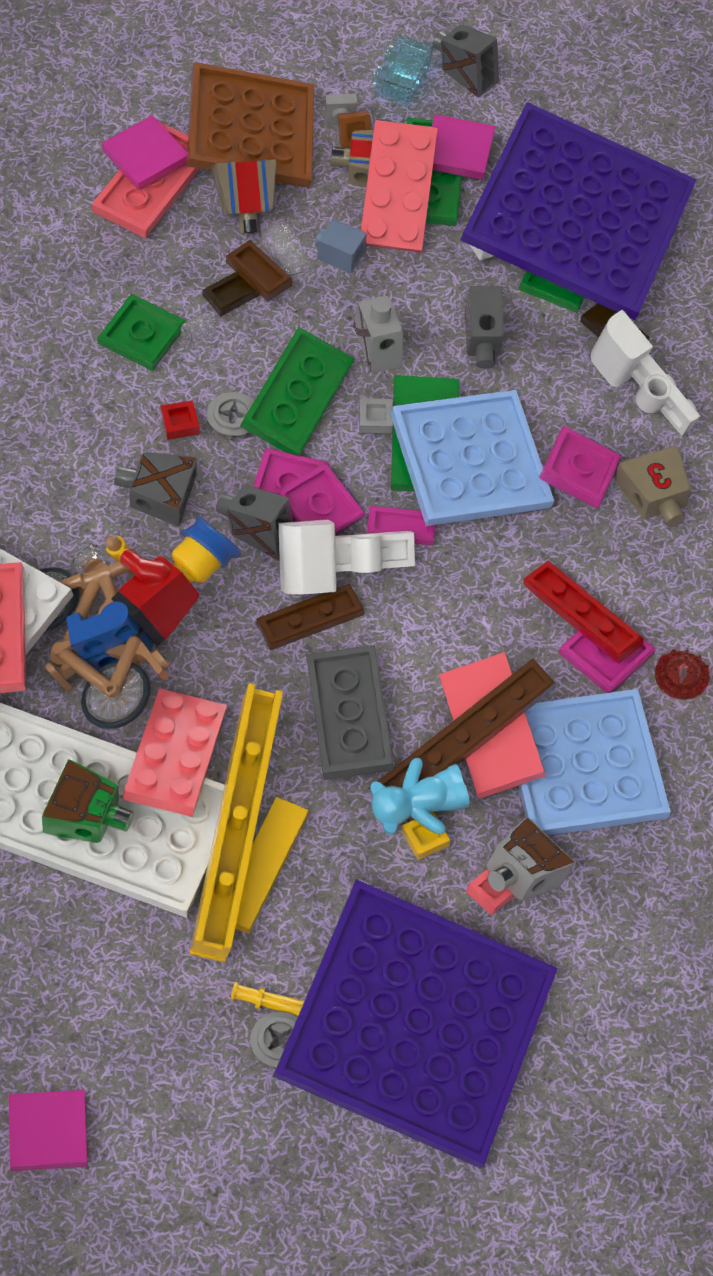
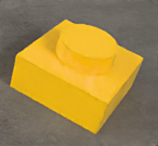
M416 820L402 825L401 832L417 860L450 846V838L446 832L441 835L435 834Z

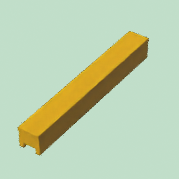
M251 683L248 684L242 699L189 955L223 963L226 962L232 947L283 691L279 690L271 693L255 689L256 685Z

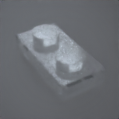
M292 221L261 228V236L271 259L292 280L312 275V268Z

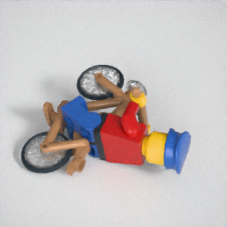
M200 515L196 516V522L191 527L181 530L180 534L184 540L172 551L171 557L174 561L172 564L163 556H158L154 560L144 559L134 550L130 549L122 537L109 536L106 539V551L117 561L115 563L106 564L103 549L98 545L91 544L81 547L73 558L72 565L78 574L73 576L70 572L57 567L39 570L71 588L73 597L46 629V631L54 629L67 620L68 629L63 640L54 643L50 652L51 661L59 668L57 669L51 662L47 663L45 668L67 692L73 689L67 679L75 673L87 682L82 692V711L86 719L99 728H120L134 721L142 713L150 698L151 685L146 671L140 667L141 662H148L163 681L169 677L165 669L170 665L157 649L152 653L150 652L153 645L158 646L164 639L166 640L199 599V593L192 583H205L219 567L224 568L232 558H239L241 556L240 549ZM129 572L132 578L117 591L113 580L115 577ZM101 588L106 601L100 607L98 615L88 618ZM80 596H82V597H81V600H80V602H79V604H78V606H77V609H76L75 613L72 614L73 611L75 610L76 605H77L78 598H79Z

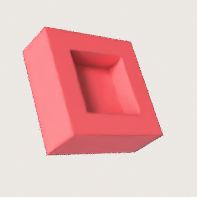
M487 869L468 885L466 893L492 916L515 896L507 888L502 891L494 890L488 882L490 871Z

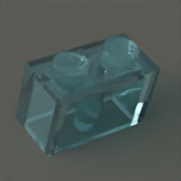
M399 35L395 44L388 46L383 66H377L374 72L372 83L376 84L375 96L409 108L431 67L433 46Z

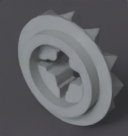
M229 392L217 396L211 401L207 409L209 427L215 430L216 435H226L229 440L233 436L244 438L249 431L240 427V424L254 400L247 395L237 392ZM233 408H236L239 418H236L235 422L230 423L228 416L233 412Z
M273 1012L263 1016L256 1022L251 1031L250 1046L258 1062L261 1061L270 1069L277 1067L284 1048L278 1046L271 1049L273 1045L271 1033L279 1038L284 1035L287 1036L289 1033L291 1034L297 1016L287 1012Z

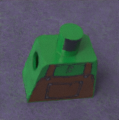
M68 759L41 816L43 833L99 843L102 841L108 826L127 832L131 825L134 811L117 806L119 802V787L114 782Z

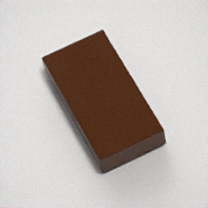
M252 240L247 241L226 255V263L267 302L292 286V278Z

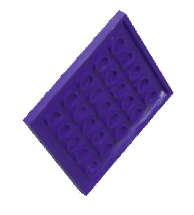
M527 102L460 241L616 312L623 310L629 318L636 320L697 179Z
M356 879L272 1077L481 1169L486 1162L558 968Z

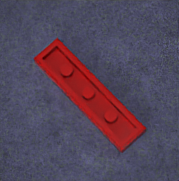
M549 560L523 579L524 586L618 664L643 645V637Z

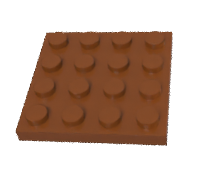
M194 62L191 74L187 166L212 171L211 166L216 163L276 159L275 182L309 188L312 181L314 84Z

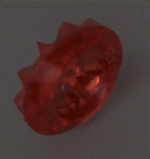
M673 648L670 653L662 655L654 672L659 688L670 697L681 700L692 699L701 695L707 688L710 680L709 665H705L702 661L701 654L695 656L689 652L688 648L684 651H676ZM683 664H686L685 668H687L688 674L683 679V682L680 683L679 672L677 671H679Z

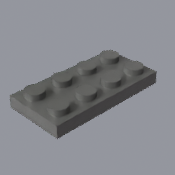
M375 645L306 654L323 780L394 770Z

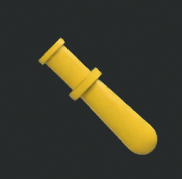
M239 982L234 983L230 1000L237 999L255 1004L256 1009H260L263 1006L298 1017L304 1000L265 992L266 988L260 987V990L239 985Z

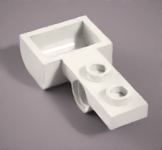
M623 310L619 311L608 320L591 351L593 365L607 382L614 387L622 385L633 377L640 386L636 394L638 407L646 413L661 411L681 435H684L693 428L700 417L695 405L691 400L684 397L676 387L673 378L665 374L649 355L653 348L652 344ZM649 390L655 391L659 396L653 395Z
M330 520L279 523L281 591L286 594L336 592V572L353 571L369 573L381 571L383 568L415 566L414 532L399 531L335 536V524Z

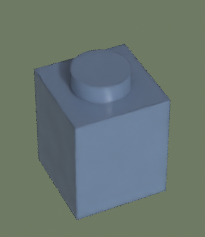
M332 219L326 229L322 228L316 237L315 246L318 247L317 259L351 274L365 253L367 233Z

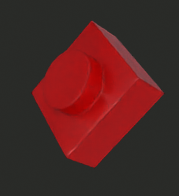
M193 400L160 405L167 440L200 434V426Z

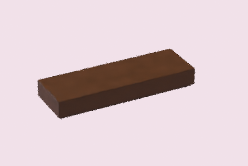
M349 583L336 588V592L323 593L256 619V624L271 651L363 616L364 609Z

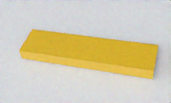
M275 798L252 844L236 929L250 934L309 815V810L281 798Z

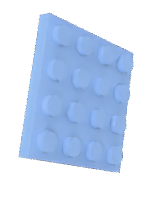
M516 390L392 406L390 412L391 419L426 526L552 507L554 499L549 484L539 478L543 467Z
M638 689L539 702L525 712L546 777L519 785L518 787L525 816L532 820L547 836L669 818L671 811Z

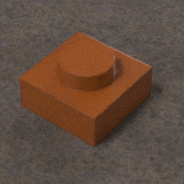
M368 110L337 115L339 143L342 148L351 147V138L354 131L371 130V119Z

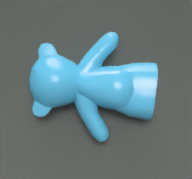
M414 758L410 762L402 788L396 786L385 787L380 782H373L370 786V791L373 795L371 803L372 812L375 818L383 824L385 833L394 834L397 830V825L411 816L431 832L439 835L443 834L446 830L444 823L430 812L460 810L469 807V794L459 766L454 764L438 772L433 777H427L419 782L418 779L423 762L420 758Z

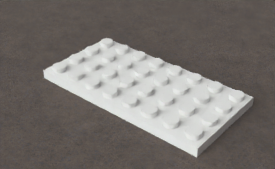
M0 703V849L187 918L206 876L224 784L205 778L193 817L123 800L124 789L137 752ZM68 759L114 782L119 787V802L117 806L134 811L133 819L127 832L108 826L102 841L99 843L43 833L41 816Z

